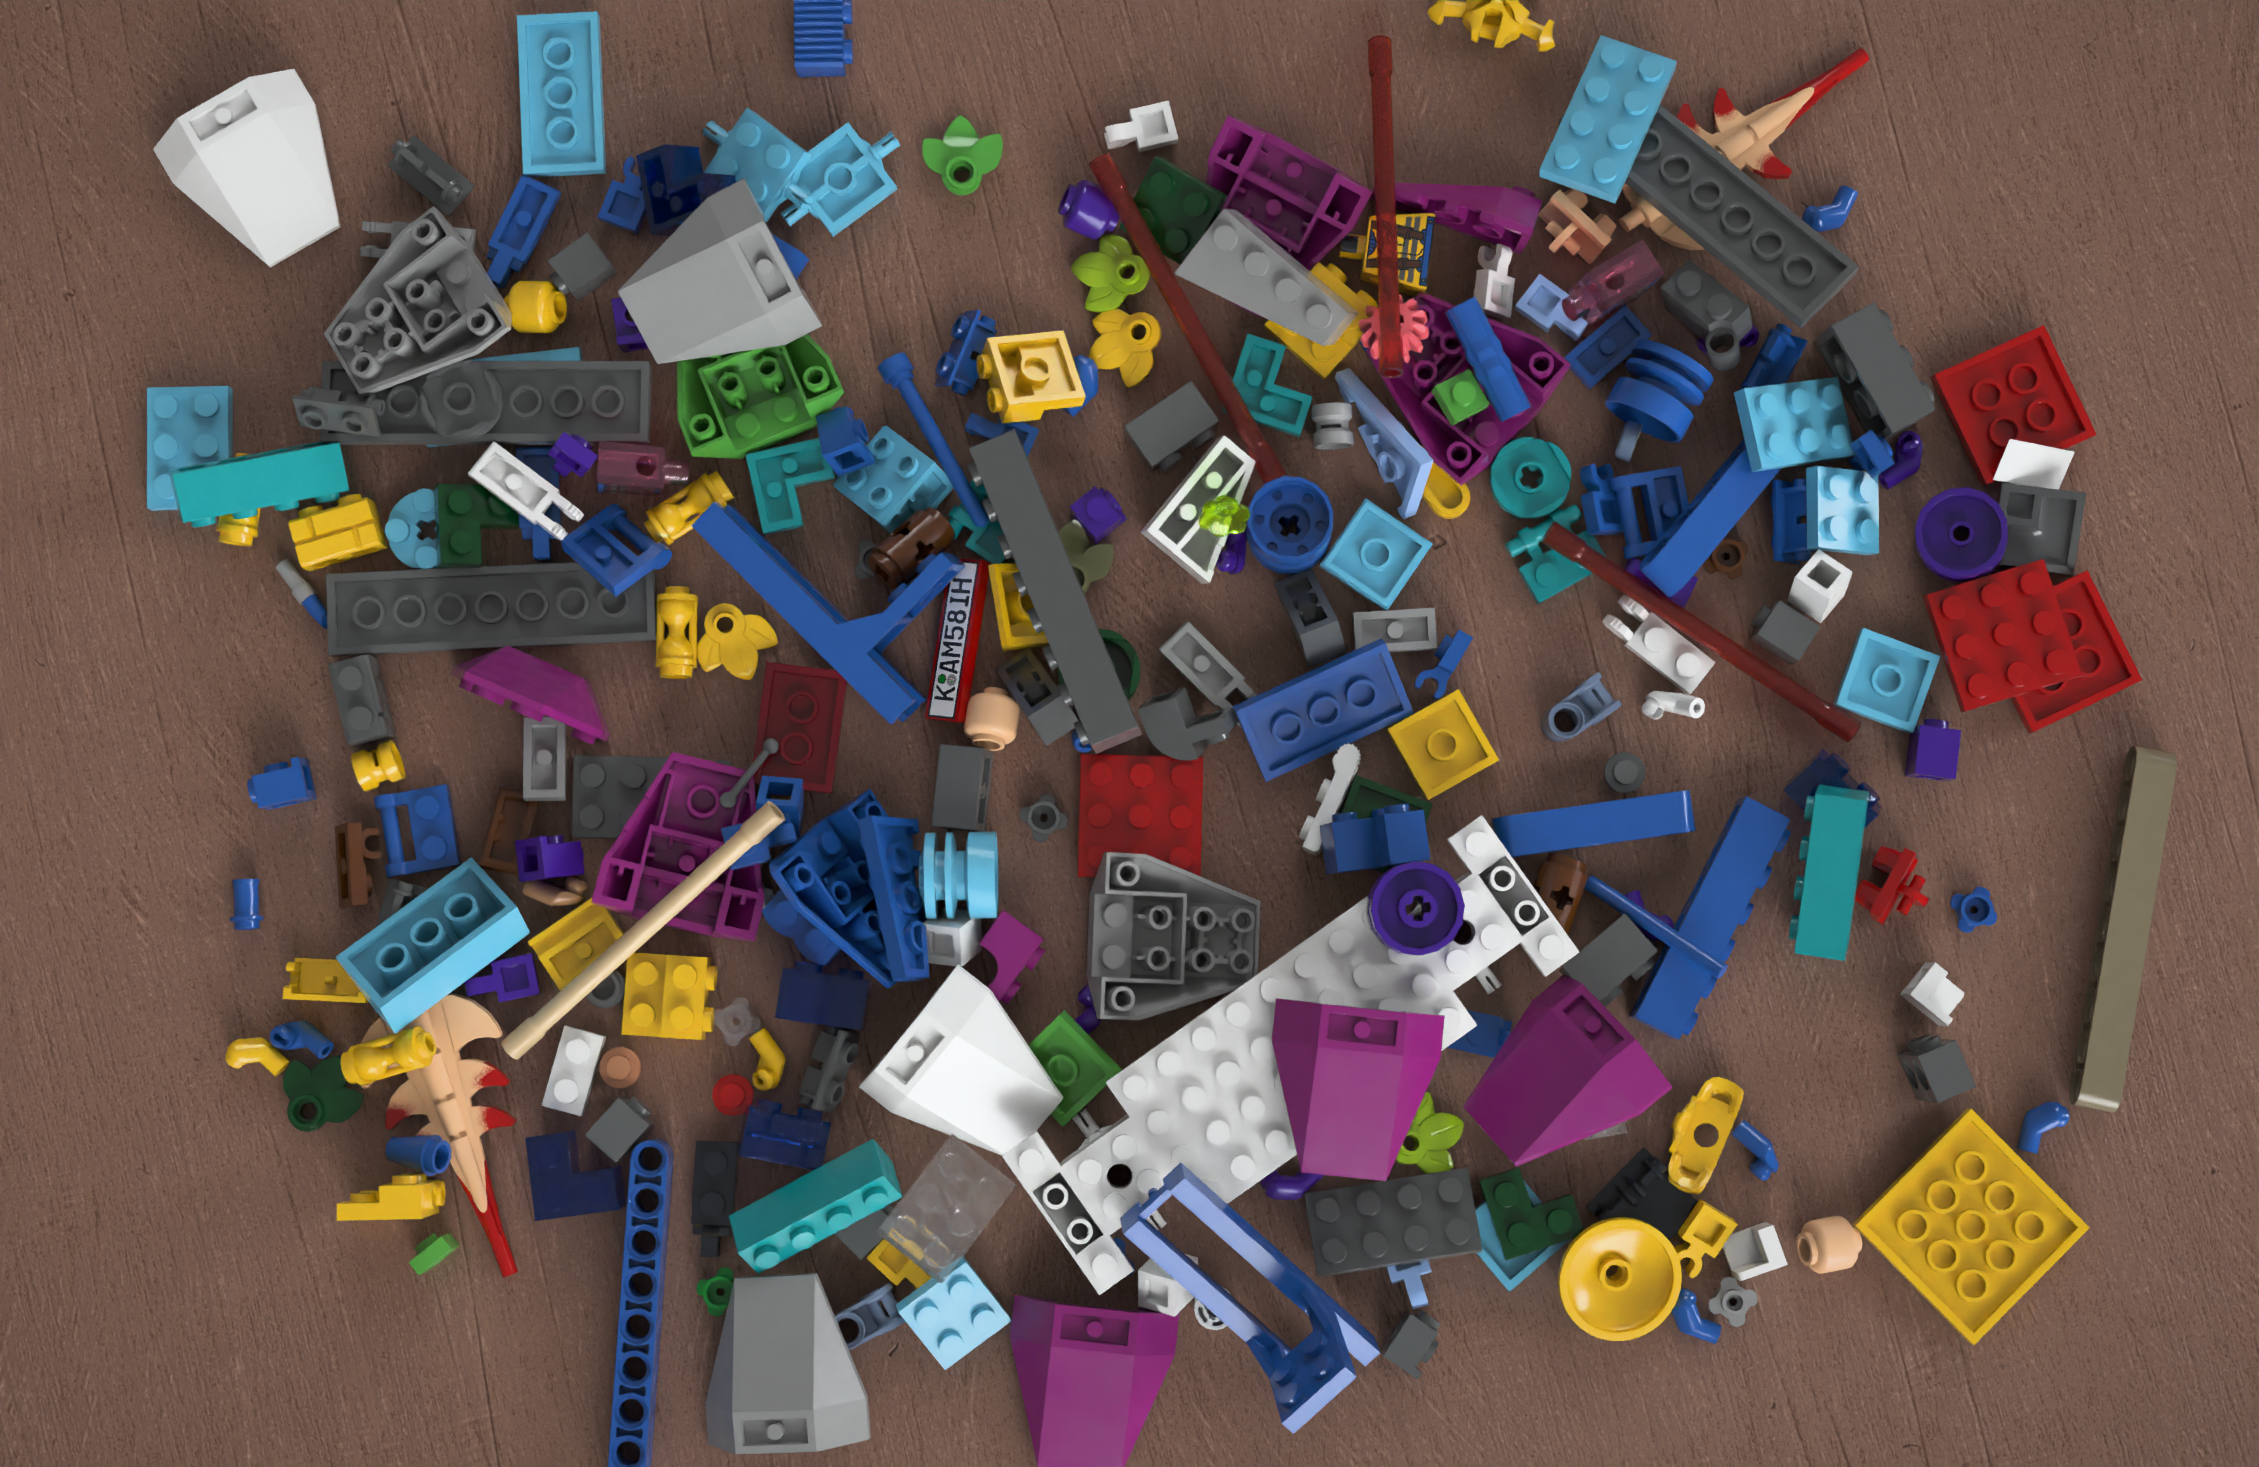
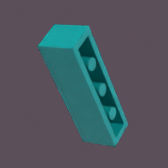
M317 441L169 470L179 518L183 523L190 522L191 527L215 524L217 516L232 514L233 519L253 517L258 515L257 508L274 506L275 511L289 510L299 507L298 500L315 497L316 503L330 502L340 499L339 492L349 491L340 442L323 444Z
M1819 785L1815 796H1807L1804 820L1812 821L1810 836H1802L1799 860L1806 861L1804 876L1797 875L1794 890V900L1801 901L1799 916L1792 915L1789 929V939L1796 940L1794 951L1796 954L1845 961L1849 946L1866 821L1868 791Z
M871 1139L729 1215L738 1254L759 1274L798 1252L813 1246L828 1236L847 1228L873 1212L883 1209L903 1196L892 1160L876 1141Z

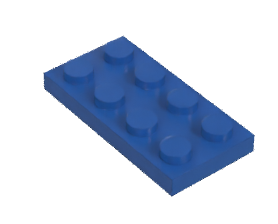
M1382 638L1233 706L1262 777L1266 782L1337 750L1344 744H1350L1414 714L1387 645Z

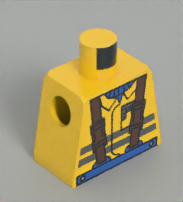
M1436 214L1370 216L1365 236L1347 234L1341 240L1339 257L1362 260L1360 275L1362 281L1416 297L1420 292L1425 293L1427 288Z

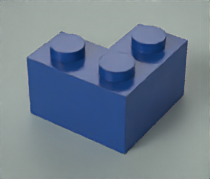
M1398 804L1371 810L1372 818L1357 819V812L1332 815L1333 822L1320 825L1326 875L1393 867L1414 861L1431 860L1424 810L1410 811L1409 804Z

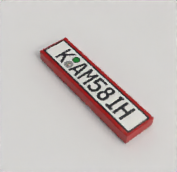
M960 559L966 566L944 590L925 719L965 723L989 578L988 565H991V563L983 560Z

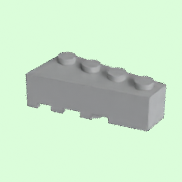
M1233 209L1222 210L1174 273L1322 346L1334 345L1359 314L1358 311L1246 217Z

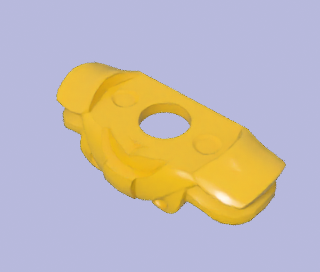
M1712 1077L1703 1084L1697 1096L1692 1095L1690 1102L1683 1108L1681 1113L1678 1112L1672 1121L1671 1129L1673 1133L1669 1152L1672 1155L1668 1165V1180L1683 1192L1700 1194L1715 1169L1743 1100L1744 1091L1736 1083L1721 1077ZM1701 1124L1714 1126L1719 1134L1718 1141L1711 1147H1701L1694 1139L1695 1129Z

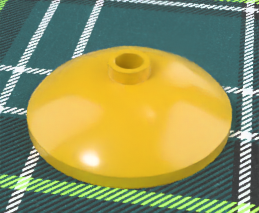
M1627 1217L1602 1220L1583 1230L1565 1251L1558 1272L1559 1296L1570 1318L1590 1335L1610 1341L1638 1338L1658 1327L1674 1308L1682 1283L1680 1260L1671 1242L1649 1223ZM1610 1266H1618V1270L1614 1275L1606 1276V1271Z

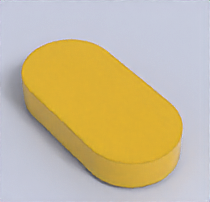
M1433 463L1422 497L1437 516L1444 519L1457 518L1469 506V488L1465 483L1459 485Z

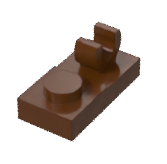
M361 822L335 826L339 908L368 905V897L372 894V878L369 873H366V863L364 864V860L381 857V851H369L365 847V840L368 836L380 835V830L377 828L362 830Z

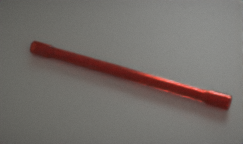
M1378 35L1368 40V68L1371 77L1380 325V337L1378 339L1379 375L1384 378H1397L1404 374L1403 338L1400 329L1391 76L1393 73L1392 40L1387 36Z
M1105 153L1088 164L1105 196L1113 204L1246 446L1248 456L1256 461L1254 467L1265 485L1269 481L1286 475V472L1270 443L1265 440L1131 197L1127 189V183L1111 154Z
M1556 521L1546 531L1541 540L1542 543L1568 560L1577 562L1814 718L1819 725L1845 742L1851 741L1861 726L1860 721L1834 704L1825 702L1588 546L1583 539Z

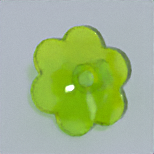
M1222 495L1217 497L1216 501H1208L1203 505V513L1199 516V525L1203 529L1210 530L1212 535L1216 537H1225L1229 533L1238 534L1246 529V521L1250 518V509L1245 505L1238 504L1235 498Z

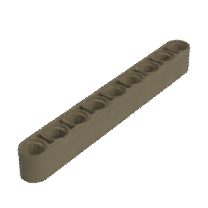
M2132 746L2126 756L2070 1084V1103L2075 1106L2114 1113L2121 1102L2177 770V757L2174 753Z

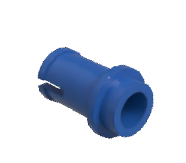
M259 879L232 880L234 916L230 917V922H234V930L260 929V921H264V916H259Z

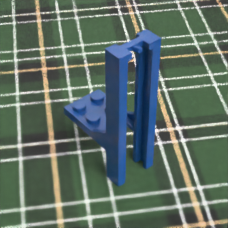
M713 502L691 525L890 724H894L897 719L905 722L927 700L882 652L966 566L955 554L941 552L935 556L931 553L916 568L915 571L919 576L908 586L902 583L890 594L887 601L891 605L884 612L849 621L733 505L728 504L724 508L720 503Z
M1180 1162L1163 1178L1164 1185L1159 1190L1151 1188L1148 1191L1149 1199L1143 1205L1137 1202L1120 1218L1123 1234L1247 1343L1270 1380L1281 1423L1294 1434L1357 1377L1349 1353L1364 1366L1380 1354L1375 1336ZM1174 1195L1309 1316L1313 1332L1294 1349L1290 1348L1146 1219L1168 1198Z

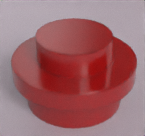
M730 1074L717 1081L713 1088L712 1099L715 1107L720 1112L736 1116L750 1108L754 1100V1090L748 1079L738 1074Z

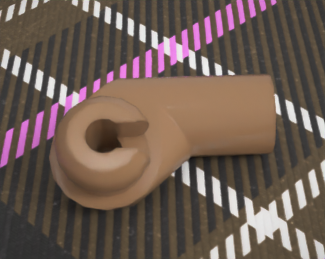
M572 876L566 879L564 888L543 880H533L525 882L523 894L549 906L578 905L585 899L583 894L588 886L585 881Z

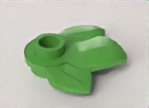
M961 115L949 125L943 141L927 138L923 140L922 146L923 159L928 168L941 175L944 186L956 195L973 193L980 186L982 175L994 170L998 166L1003 152V142L1000 134H991L979 139L973 126ZM960 170H965L970 176L967 181L959 182L954 178L955 174Z

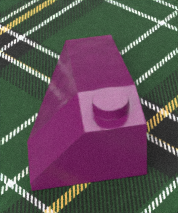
M1376 182L1370 200L1408 214H1436L1435 224L1495 246L1497 244L1510 247L1512 252L1519 255L1523 252L1532 235L1542 204V200L1534 198L1535 194L1532 191L1519 186H1513L1512 189L1500 186Z

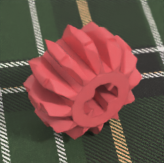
M1396 293L1393 301L1387 303L1386 298L1380 295L1378 299L1380 307L1376 308L1367 305L1365 312L1368 318L1362 319L1359 322L1360 331L1364 333L1360 338L1362 345L1365 348H1371L1370 354L1375 360L1385 355L1387 364L1392 365L1396 356L1401 355L1402 360L1408 363L1410 360L1408 351L1412 350L1422 353L1423 345L1420 340L1429 337V329L1424 325L1428 321L1426 312L1418 310L1417 301L1413 298L1403 304L1402 295ZM1396 326L1398 331L1392 333L1390 327Z

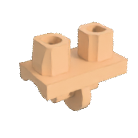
M1571 188L1563 193L1559 189L1538 214L1548 224L1545 229L1556 238L1548 248L1553 253H1556L1564 246L1573 256L1578 253L1590 265L1612 241L1610 236L1615 230L1616 224L1606 214L1601 213L1592 221L1582 211L1588 203L1587 196L1583 192Z

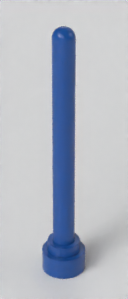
M898 353L887 358L877 368L884 382L891 384L893 389L898 388L974 525L977 527L986 526L989 522V517L912 382L914 367L906 353Z

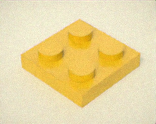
M1459 689L1386 730L1426 801L1499 761Z

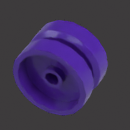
M1969 487L1948 489L1932 497L1920 511L1915 526L1917 552L1924 566L1938 578L1953 583H1965L1989 575L2002 561L2008 544L2007 519L2000 505L1985 492ZM1958 528L1961 532L1969 530L1970 535L1967 540L1958 541L1954 538L1953 532Z
M1414 861L1391 867L1377 878L1368 893L1366 914L1370 929L1381 944L1396 953L1421 956L1441 950L1455 938L1463 924L1465 904L1460 887L1448 872L1434 864ZM1413 901H1417L1421 905V912L1417 917L1406 913V905L1412 904Z

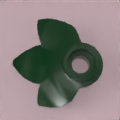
M341 1056L327 1058L318 1063L312 1070L303 1062L293 1060L286 1069L283 1076V1089L290 1099L287 1115L290 1123L296 1129L311 1132L320 1129L326 1122H344L351 1118L361 1107L364 1095L356 1090L345 1088L348 1081L341 1070ZM307 1103L313 1104L316 1108V1114L311 1119L307 1118L303 1113V1108Z

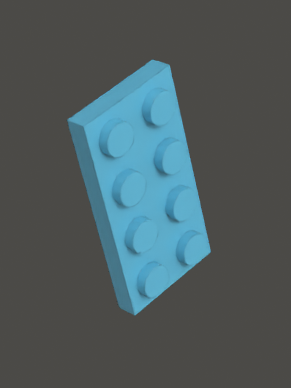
M597 11L517 15L523 174L531 178L606 174L600 15Z
M1600 35L1540 167L1539 177L1616 204L1675 72L1677 61Z

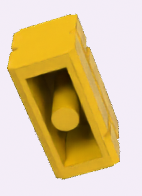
M352 494L338 499V506L323 510L322 506H312L298 511L299 518L288 521V525L301 567L311 572L387 549V540L374 501L368 497L362 499L361 494Z

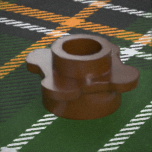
M1724 538L1703 563L1705 571L1710 574L1720 572L1726 574L1730 579H1737L1743 573L1741 565L1745 555L1748 553V545L1743 540L1736 541ZM1723 553H1727L1729 555L1728 560H1723Z

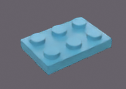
M1838 377L1744 388L1734 392L1752 472L1842 460L1855 456V453L1849 446L1853 440Z
M229 386L147 388V509L151 511L177 510L169 474L170 469L233 458V389Z

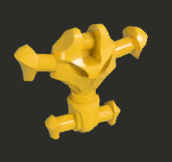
M1437 0L1427 11L1430 19L1438 25L1443 23L1444 17L1463 18L1462 22L1469 31L1470 40L1476 43L1482 37L1495 41L1494 48H1503L1507 43L1517 40L1523 34L1537 41L1538 52H1546L1555 47L1553 40V26L1555 22L1550 19L1543 26L1528 19L1530 12L1520 4L1519 0H1465V2Z

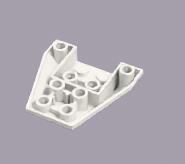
M295 69L244 79L178 117L153 149L173 184L270 268L341 227L316 104Z
M959 964L933 994L924 1009L889 1052L880 1059L859 1086V1088L891 1113L999 1155L1005 1154L1036 1132L1063 1099L1062 1094L993 992Z

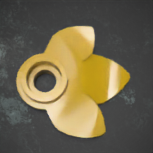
M1120 309L1101 312L1092 320L1094 327L1101 336L1092 345L1089 358L1095 361L1098 369H1115L1119 367L1125 385L1129 388L1143 381L1153 368L1152 350L1161 339V326L1154 316L1145 312H1136L1131 315ZM1144 325L1146 335L1144 338L1137 340L1134 336V330L1137 326Z
M720 603L713 606L705 616L704 627L706 632L697 643V658L705 672L712 671L723 664L726 670L733 676L744 680H751L757 668V650L773 647L778 644L774 629L763 617L754 614L743 615L741 610L735 605ZM722 617H728L733 621V626L728 631H721L717 627L718 620Z

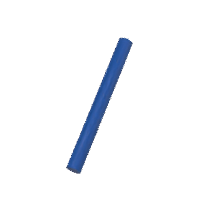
M1594 875L1588 878L1585 890L1622 915L1626 914L1631 921L1716 978H1721L1728 967L1727 964Z

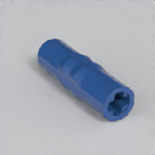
M1476 296L1446 311L1445 314L1464 349L1466 360L1473 367L1475 378L1482 385L1500 422L1532 407L1513 371L1511 360L1505 354L1502 343L1494 333Z

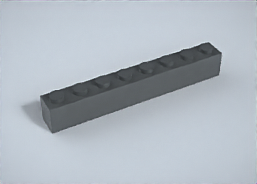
M1015 429L969 448L974 460L967 464L976 486L984 484L989 498L982 500L991 523L999 521L1004 534L998 536L997 539L1005 558L1010 559L1014 557L1019 571L1012 574L1021 596L1027 594L1030 596L1034 608L1027 611L1036 633L1044 631L1049 645L1043 647V651L1051 670L1060 669L1064 683L1058 685V688L1067 708L1072 706L1076 708L1080 720L1073 724L1082 745L1090 743L1097 754L1142 735Z

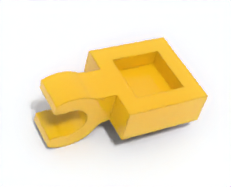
M896 1226L867 1257L896 1286L907 1278L918 1289L934 1277L918 1264L926 1254Z

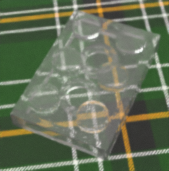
M951 1134L876 1233L942 1284L1011 1194L1016 1184L954 1134Z

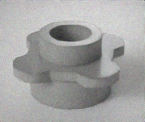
M1725 1277L1720 1281V1287L1716 1290L1714 1297L1709 1299L1708 1308L1713 1314L1720 1313L1726 1317L1730 1325L1738 1327L1745 1323V1314L1748 1309L1756 1305L1757 1294L1751 1289L1745 1290L1740 1287L1735 1278ZM1731 1298L1736 1299V1304L1733 1306L1729 1304Z

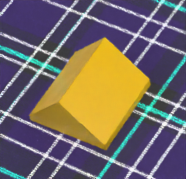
M1016 563L988 565L1003 652L1049 645L1044 631L1036 633L1027 611L1034 608L1029 594L1021 596L1012 574L1019 571Z

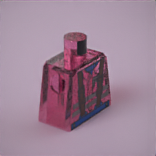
M1641 240L1586 273L1569 290L1570 296L1562 300V309L1565 315L1572 321L1584 317L1589 324H1593L1621 309L1624 305L1627 306L1636 301L1665 273L1644 240Z
M599 441L596 493L662 496L664 484L688 486L689 461L665 460L664 447ZM646 465L651 467L654 473L650 476H643L637 471V468Z

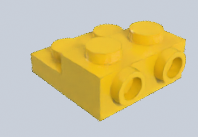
M1318 262L1310 272L1359 312L1334 345L1322 346L1270 320L1264 324V329L1282 345H1285L1290 352L1324 381L1361 340L1360 338L1364 333L1360 331L1359 322L1362 319L1368 318L1365 312L1366 306L1369 305L1377 308L1378 304L1365 291L1359 290L1355 294L1344 283L1348 278L1337 266L1329 263L1325 267Z
M1063 330L990 337L985 342L982 354L977 357L976 364L979 378L988 379L990 385L987 393L989 409L992 413H999L1002 424L1040 420L1044 410L1078 407L1084 403L1086 396Z
M633 953L627 959L621 1035L706 1040V1032H712L714 1026V1007H708L709 990L715 991L717 985V966H711L712 957Z
M419 1172L392 1176V1182L380 1185L379 1190L360 1191V1193H351L350 1200L338 1203L337 1221L426 1218L439 1213V1206H444L446 1197L445 1183L439 1180H427V1175Z

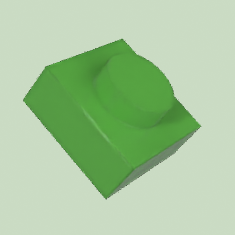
M1470 369L1436 385L1431 391L1451 426L1479 413L1490 404Z
M433 1233L414 1248L418 1255L408 1263L418 1275L424 1274L460 1245L451 1233L439 1238Z

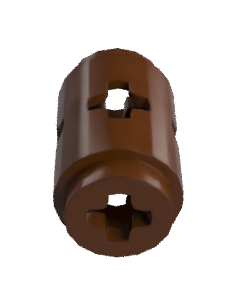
M927 507L924 511L917 510L873 548L872 555L868 558L870 569L880 582L890 589H896L902 583L907 585L919 575L915 570L931 553L937 556L950 548V541L955 537L954 530L948 520L936 509Z
M1548 853L1546 861H1541L1533 887L1569 936L1588 876L1585 874L1587 865L1561 854ZM1552 891H1555L1554 896L1560 899L1558 906H1556V900L1550 898Z

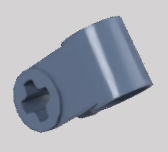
M1599 672L1570 691V695L1551 707L1543 715L1541 726L1544 735L1554 742L1570 740L1622 706L1619 700L1614 701L1601 683L1602 676ZM1557 712L1566 713L1570 717L1572 727L1569 732H1562L1556 728L1554 716Z
M888 1282L858 1299L857 1302L835 1315L837 1323L841 1319L851 1318L859 1326V1335L855 1339L845 1340L849 1350L860 1346L876 1336H881L906 1322L895 1306L898 1302L891 1291L894 1288L892 1282ZM879 1301H882L890 1317H887Z

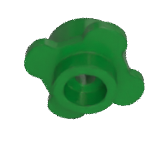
M721 1267L718 1269L717 1275L708 1280H700L696 1286L697 1293L703 1296L705 1303L708 1305V1312L715 1317L722 1316L725 1309L728 1308L734 1283V1272L728 1267ZM718 1288H723L725 1290L724 1295H718Z

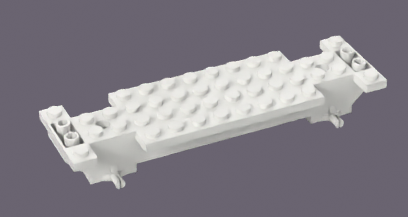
M1482 815L1447 839L1449 845L1469 871V873L1455 881L1461 889L1465 904L1463 921L1467 922L1471 928V937L1466 943L1460 945L1452 940L1441 950L1421 956L1396 953L1381 944L1371 931L1366 914L1368 896H1366L1107 1080L1105 1083L1127 1112V1115L1114 1124L1101 1128L1093 1120L1087 1108L1082 1110L1080 1114L1089 1125L1088 1127L1079 1114L1075 1115L1072 1120L1075 1121L1086 1139L1079 1149L1063 1159L1061 1163L1056 1159L1038 1131L1002 1155L1099 1295L1134 1271V1268L1110 1236L1122 1227L1120 1218L1137 1202L1143 1205L1149 1199L1148 1191L1151 1188L1159 1190L1164 1185L1163 1178L1180 1162L1228 1204L1297 1155L1271 1041L1276 998L1388 1011L1444 1015L1442 1051L1477 1026L1453 991L1473 976H1476L1487 994L1495 991L1491 984L1497 989L1502 983L1496 978L1489 965L1505 953L1521 944L1544 977L1580 953ZM1418 903L1409 914L1417 917L1421 912V905ZM1115 1164H1124L1130 1168L1132 1178L1124 1186H1115L1108 1180L1107 1173L1109 1169ZM1157 1210L1151 1214L1160 1228L1167 1224ZM1149 1216L1146 1220L1149 1223H1151L1157 1230H1159V1228L1156 1226L1152 1218Z

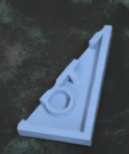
M1350 368L1336 372L1335 380L1339 385V390L1345 403L1355 402L1365 423L1358 430L1371 457L1377 463L1384 484L1393 482L1403 501L1402 505L1397 508L1399 515L1403 519L1415 515L1434 460Z

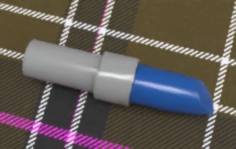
M289 559L281 561L275 568L291 588L292 595L323 628H327V610L316 596V591L309 582L303 579Z

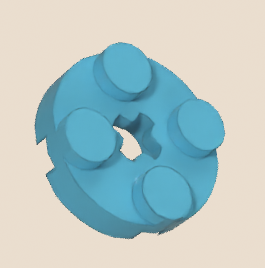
M426 488L406 495L394 506L385 525V534L395 556L409 567L416 570L449 568L437 566L436 538L432 540L426 537L422 541L419 537L422 532L420 529L423 522L429 524L433 520L435 521L434 491Z

